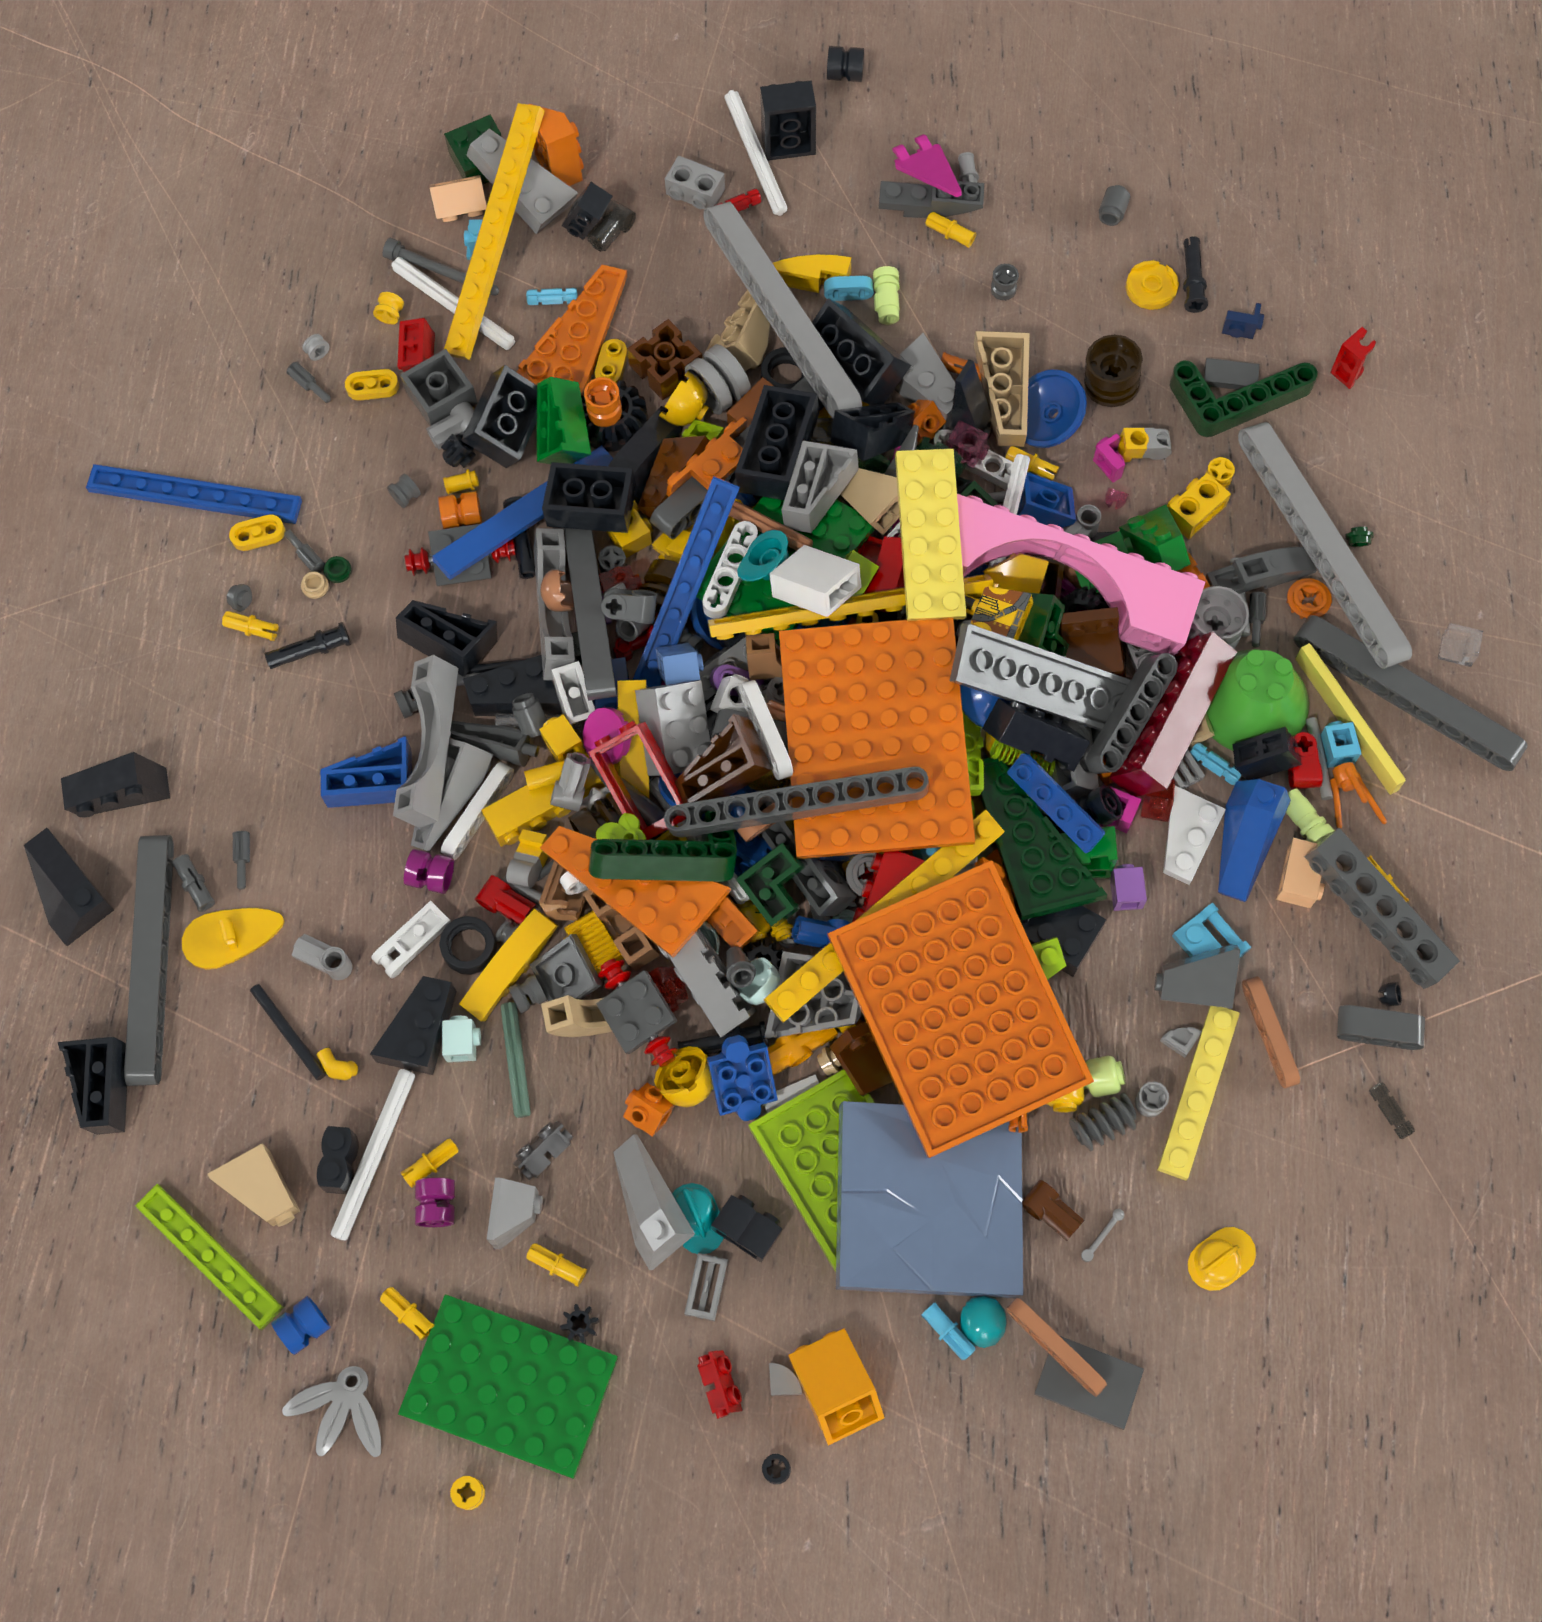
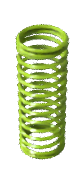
M995 740L990 750V757L993 759L998 758L999 761L1003 760V763L1007 762L1008 765H1013L1018 753L1020 757L1022 753L1026 752L1017 751L1016 748L1013 749V747H1008V745ZM1006 747L1005 752H1004L1002 758L1000 759L1001 754H1002L1004 748ZM1009 749H1010V753H1009L1007 759L1005 760V757H1006V755H1007V753H1008V751H1009ZM1015 751L1014 756H1013L1011 762L1009 763L1010 758H1011V755H1012L1013 752ZM1030 752L1029 755L1039 765L1042 762L1041 767L1046 772L1051 764L1048 774L1052 776L1055 769V761L1052 763L1044 762L1042 755L1039 756L1038 753Z

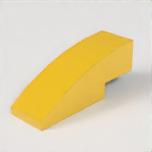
M805 255L772 263L788 287L819 293L820 286L824 285L825 280L828 278L850 276L851 257Z

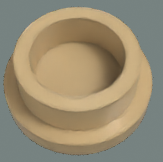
M318 572L307 573L301 582L302 592L305 596L312 599L324 596L329 588L327 578Z
M829 1047L823 1048L822 1053L817 1055L822 1070L828 1076L841 1071V1064Z

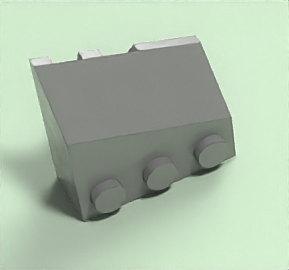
M783 951L779 967L780 985L813 956ZM844 971L785 1022L782 1023L770 1009L764 1038L769 1039L857 1024L863 1013Z

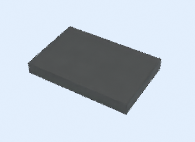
M1060 1336L1106 1381L1107 1386L1095 1397L1048 1353L1034 1395L1124 1430L1144 1369Z

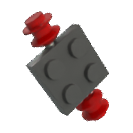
M480 524L428 531L432 554H429L423 547H421L420 553L416 554L409 549V555L404 556L407 572L412 571L413 576L416 575L417 570L421 569L425 574H428L431 565H433L437 586L492 579L489 557L492 554V558L497 563L500 562L501 557H507L511 562V556L516 555L514 540L511 539L449 580L432 561L433 555Z
M613 958L601 965V971L598 976L599 978H607L606 989L616 990L597 1002L596 1005L624 1052L630 1054L648 1042L644 1053L654 1056L651 1065L664 1067L675 1060L674 1054L678 1050L677 1048H669L667 1045L671 1040L669 1036L659 1037L658 1034L677 1022V1019L647 971H642L629 980L631 972H623L621 968L625 963L624 960L617 961Z

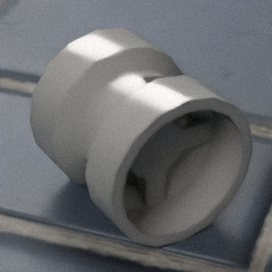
M1158 1082L1144 1084L1135 1098L1137 1111L1146 1117L1159 1115L1168 1104L1169 1093L1166 1087Z

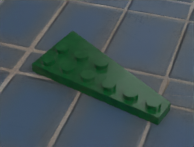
M991 757L981 759L984 761V790L981 792L980 797L984 809L990 813L1005 831L995 840L1021 921L1107 899L1108 894L1102 887L1097 885L1091 877L1090 871L1075 857L1072 848L1047 816H1043L1036 807L1035 801L1008 775L1007 771L1009 768L1003 763V760L999 761L998 758L993 759Z

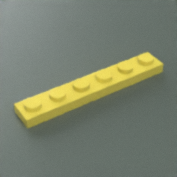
M1209 1006L1157 1169L1158 1171L1185 1181L1188 1179L1240 1015L1239 1012L1224 1007Z

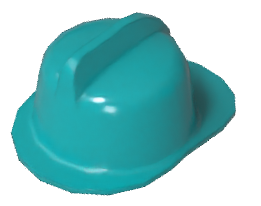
M779 530L766 531L759 535L751 543L746 555L737 569L738 577L745 581H755L761 578L770 580V573L789 558L787 536Z
M689 1183L680 1186L674 1190L672 1195L695 1233L693 1237L683 1244V1247L695 1254L711 1253L720 1246L724 1239L711 1229L712 1223L720 1213L714 1196L709 1189L701 1184Z

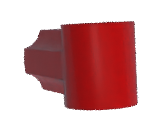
M494 875L489 877L474 899L486 910L495 914L498 912L506 918L512 919L518 925L526 919L533 909L537 908L536 904L512 891V888L506 882Z

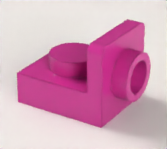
M1117 433L1110 438L1105 437L1101 439L1095 447L1096 450L1093 461L1112 483L1122 477L1125 467L1123 457L1116 451L1121 438Z

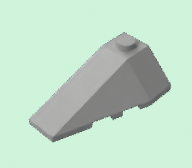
M449 739L439 821L420 828L415 826L411 846L430 851L482 783L485 775L490 770V761L493 754L468 743Z
M634 1134L616 1149L613 1154L634 1244L648 1269L654 1270L693 1237L695 1233L637 1134Z

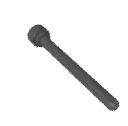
M391 237L385 242L382 252L384 258L395 261L397 257H401L408 262L464 284L466 273L405 249V246L401 245L400 241ZM492 285L490 295L496 296L499 294V288L496 285Z

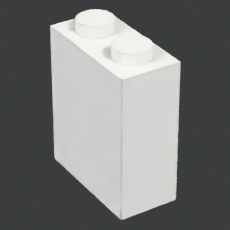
M803 545L770 573L772 597L828 617L861 588L859 564Z

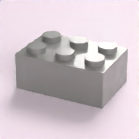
M701 680L635 690L640 723L646 722L673 773L683 772L697 755H702L711 745ZM643 744L648 776H661Z

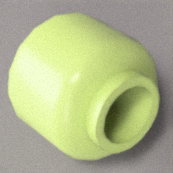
M1104 1056L1086 1061L1094 1082L1084 1086V1089H1089L1093 1097L1120 1092L1121 1085L1125 1084V1075L1121 1061L1116 1062L1112 1056Z

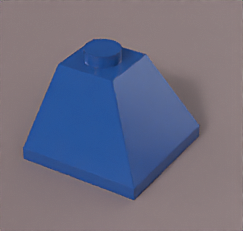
M1027 472L1017 515L1032 516L1037 522L1044 525L1054 524L1061 528L1073 525L1076 521L1072 487Z

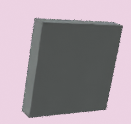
M570 934L530 964L548 1002L567 995L582 1000L603 985L577 934Z

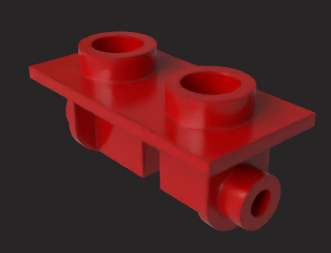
M724 1350L710 1351L708 1354L698 1357L699 1364H697L703 1385L708 1386L714 1383L716 1388L706 1392L712 1414H716L717 1419L728 1416L729 1413L743 1411L741 1406L742 1396L738 1387L734 1385L731 1375L732 1365Z

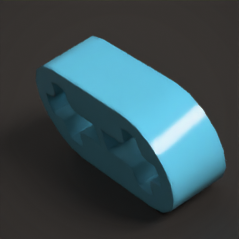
M868 276L831 277L824 282V296L826 299L829 298L833 301L866 300L874 294L873 280Z

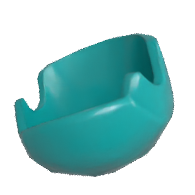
M987 1296L971 1298L966 1302L961 1311V1332L974 1346L986 1348L996 1345L1006 1331L1007 1317L1005 1309L994 1298Z

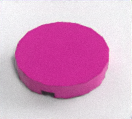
M612 707L599 708L588 716L583 729V742L589 757L590 754L588 752L597 748L594 742L609 734L611 738L620 735L619 728L628 724V721H624V718L621 716L623 715L621 711ZM631 738L607 751L613 764L619 763L622 756H626L630 748Z

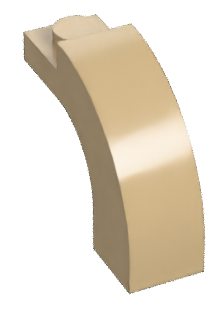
M567 995L542 1003L541 1007L547 1033L561 1037H581L612 1032L596 1005L603 998L579 1000Z

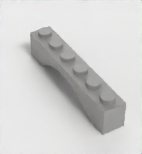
M536 528L533 551L543 680H554L552 669L574 663L575 661L573 636L570 631L568 611L554 612L549 610L541 597L540 589L546 573L551 570L565 572L564 530ZM565 575L561 576V580L566 581Z
M435 655L414 662L411 689L420 713L422 728L421 749L412 774L396 790L393 812L394 817L418 828L439 821L457 687L458 668Z

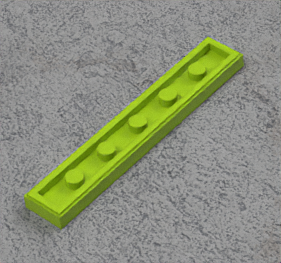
M156 1184L135 1205L261 1331L283 1310L284 1307L159 1184Z

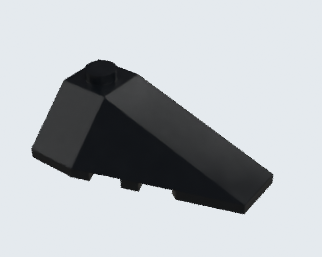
M969 359L955 381L950 430L981 445L982 442L986 443L992 434L993 428L990 427L992 416L974 361Z
M660 406L608 465L609 467L633 468L636 482L634 500L637 505L641 499L663 439L679 438L682 426H675L659 416L662 411L664 413L668 412V409Z

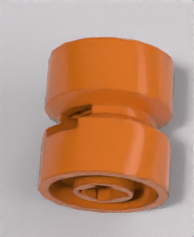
M597 377L591 380L584 389L587 414L590 421L600 427H609L616 424L622 415L620 393L616 382L606 377Z
M477 491L461 493L460 498H456L454 495L438 497L443 529L461 527V525L482 524Z

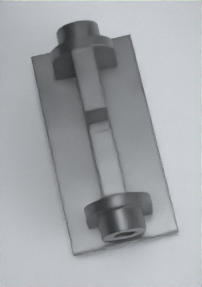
M556 1121L554 1124L550 1122L545 1125L537 1134L540 1138L532 1145L526 1144L516 1154L518 1159L513 1164L519 1169L524 1165L525 1168L521 1172L529 1180L533 1176L537 1178L551 1164L544 1156L547 1151L556 1159L571 1145L569 1141L573 1136L566 1129L562 1132L559 1131L563 1127L561 1123Z

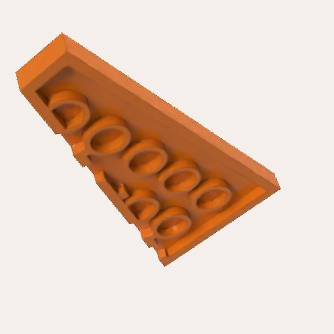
M601 265L584 285V290L578 298L570 302L567 306L568 310L561 318L558 317L537 342L534 346L535 350L526 360L523 359L518 365L519 369L516 372L535 385L548 377L579 382L580 392L584 393V389L592 377L601 347L625 285L627 270Z
M558 826L540 847L546 855L672 958L678 954L731 891L730 887L713 881L595 878L588 870L591 843L597 839Z

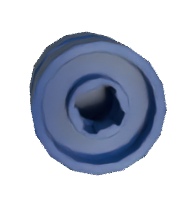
M306 1296L293 1306V1313L285 1312L271 1322L276 1334L293 1355H296L309 1345L310 1337L317 1339L331 1328L323 1313L309 1296Z

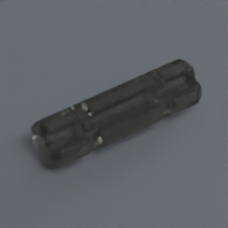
M1378 1083L1369 1090V1093L1375 1101L1378 1100V1107L1390 1125L1396 1127L1394 1131L1400 1139L1407 1138L1415 1132V1128L1409 1120H1405V1113L1395 1098L1389 1096L1388 1093L1390 1091L1385 1083Z

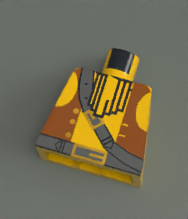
M987 586L984 588L980 599L965 595L966 613L973 615L972 625L1019 640L1033 606L1032 594Z

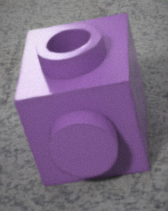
M1123 864L1118 866L1117 869H1113L1110 876L1114 911L1143 909L1147 901L1143 867Z

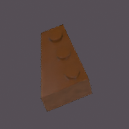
M706 436L663 439L637 507L650 520L654 510L668 498L666 493L669 477L676 471L681 472L693 455H700L705 450L706 445L710 441Z
M733 714L728 721L730 723L725 729L710 740L712 744L702 755H697L677 778L675 784L683 804L728 797L772 771L751 719Z

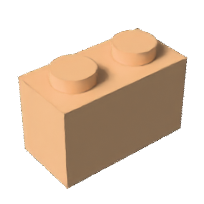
M480 175L430 185L436 218H442L443 222L457 220V215L466 213L468 217L479 216L483 214V210H486L487 204Z
M1297 838L1291 840L1287 847L1276 900L1311 908L1316 900H1321L1325 884L1320 883L1322 876L1312 870L1309 862L1304 857L1317 843Z

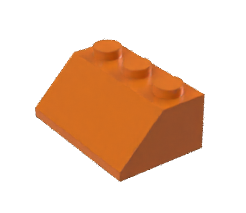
M541 107L545 112L533 148L537 161L543 168L568 186L583 181L581 170L584 169V165L579 156L582 150L576 139L579 137V132L575 123L569 122L565 113Z

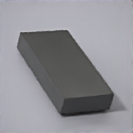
M1206 358L1204 380L1210 387L1239 390L1258 381L1260 364Z

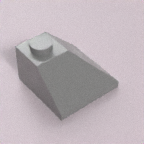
M495 1177L487 1240L494 1249L501 1250L535 1223L536 1214H541L543 1196L539 1195V1191L535 1186Z

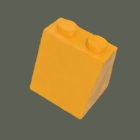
M845 1328L830 1332L822 1339L810 1345L800 1346L795 1352L788 1355L828 1446L885 1418L876 1389Z

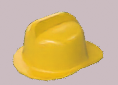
M1224 1227L1194 1248L1188 1259V1272L1192 1280L1199 1287L1209 1291L1221 1290L1232 1284L1253 1266L1256 1258L1255 1244L1251 1237L1243 1230L1235 1227Z

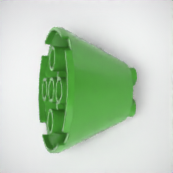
M1268 650L1237 651L1207 710V715L1215 734L1212 738L1222 746L1233 751L1232 744L1282 727H1286L1288 732L1294 737L1296 734L1301 733L1308 718L1309 697L1302 678L1292 667V663L1288 659Z

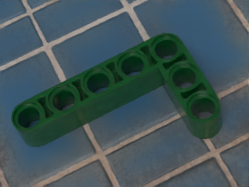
M1184 360L1175 365L1169 386L1196 432L1203 437H1212L1306 397L1313 389L1318 377V371L1310 363H1300L1216 399L1195 364Z
M713 811L705 812L704 822L713 821L716 813ZM734 829L702 834V841L598 839L591 843L588 871L593 877L598 879L728 881L734 876L737 854Z

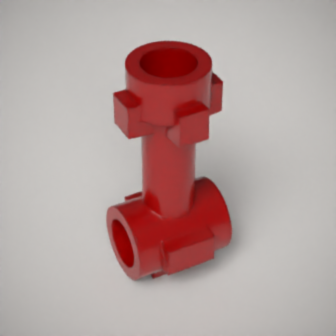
M653 625L646 630V634L637 637L633 641L628 642L618 638L613 648L616 658L625 657L626 661L632 659L633 651L646 646Z

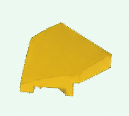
M1012 553L1009 555V558L983 571L984 574H988L993 579V584L996 588L1039 594L1049 561L1023 553L1017 555Z

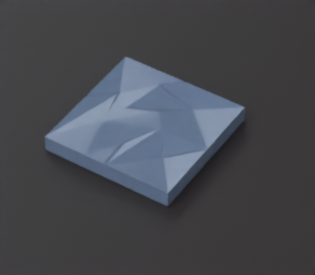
M843 1101L839 1105L836 1290L1019 1298L1023 1296L1022 1133H1018V1127H1016V1132L1009 1131L1008 1121L928 1158L904 1105Z

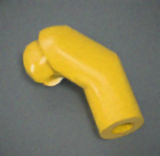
M324 1048L317 1053L318 1059L330 1078L349 1080L357 1075L358 1066L354 1061L336 1060L330 1048Z

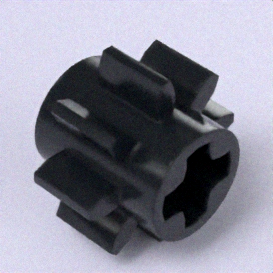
M451 434L441 446L445 450L442 453L443 459L452 467L461 465L465 468L476 456L472 452L474 448L461 441L462 434L457 438L454 434Z
M575 1304L574 1312L571 1314L563 1313L567 1319V1324H563L560 1328L563 1331H571L568 1336L570 1342L575 1337H578L582 1344H585V1337L589 1334L597 1336L593 1330V1324H597L600 1321L596 1317H589L592 1313L590 1306L585 1311H581L579 1306ZM585 1317L584 1322L587 1324V1327L585 1329L579 1328L575 1331L574 1320L581 1321Z

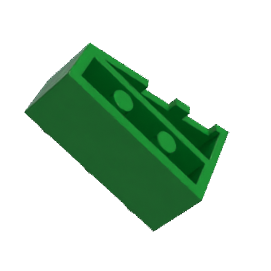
M548 377L537 383V462L572 464L591 455L579 382Z
M1166 504L1142 516L1132 517L1127 521L1128 523L1119 527L1124 538L1130 537L1135 553L1143 556L1144 560L1154 564L1157 562L1165 563L1174 571H1178L1191 564L1183 535Z
M1115 826L1102 828L1105 831V835L1088 853H1084L1066 833H1061V836L1072 848L1075 857L1090 871L1092 878H1110L1117 863Z

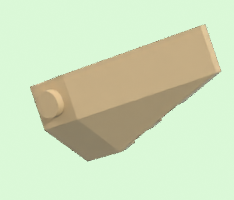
M748 289L738 302L740 309L734 312L732 316L727 317L724 321L727 327L720 336L718 334L714 335L706 351L715 344L722 345L737 359L744 371L750 368L755 369L762 363V357L768 345L770 328L769 321Z

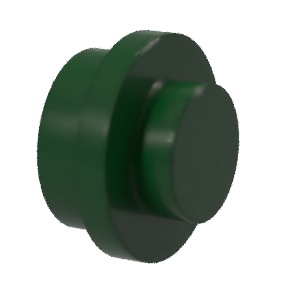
M1353 527L1351 532L1345 534V537L1349 542V546L1364 547L1371 545L1374 532L1368 531V527Z
M340 556L331 557L324 566L326 578L333 583L346 581L352 572L349 561Z

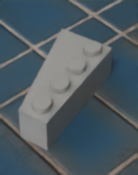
M488 129L470 144L467 157L493 185L506 140L491 129ZM530 158L515 211L537 234L574 203L578 192Z
M700 929L695 932L674 958L658 946L666 958L670 957L675 965L674 970L682 982L687 984L691 990L692 997L703 1009L720 1037L744 1022L757 1011L753 1005L747 1003L739 995V990L727 980L726 966Z

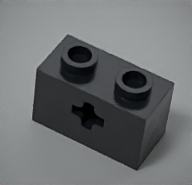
M590 182L574 202L561 226L566 228L572 236L584 240L601 219L613 196L593 182Z

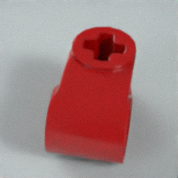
M1307 732L1298 733L1294 736V739L1300 747H1294V750L1300 756L1302 765L1288 769L1290 788H1320L1323 782V774L1319 762L1317 741L1313 735Z

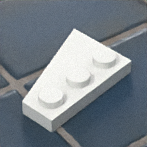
M1173 785L1165 848L1164 874L1190 885L1226 810L1225 808Z

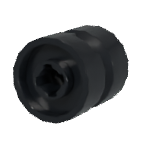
M829 46L827 80L841 81L843 77H846L851 82H862L864 48L850 47L848 51H845L842 46Z
M1102 785L1089 792L1087 796L1085 795L1075 800L1101 828L1103 825H1109L1120 819L1123 815V807L1118 795L1107 785Z

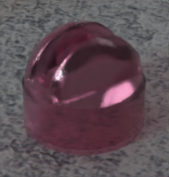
M1108 488L1105 502L1110 508L1113 501H1115V510L1125 505L1129 494Z

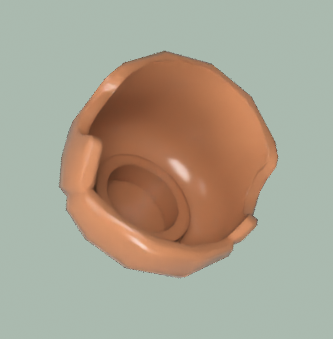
M551 570L545 574L541 583V597L546 607L551 611H574L572 585L570 582L561 580V576L565 575V572L559 570Z

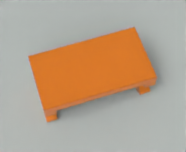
M728 895L707 918L709 924L730 947L738 946L743 949L761 932Z

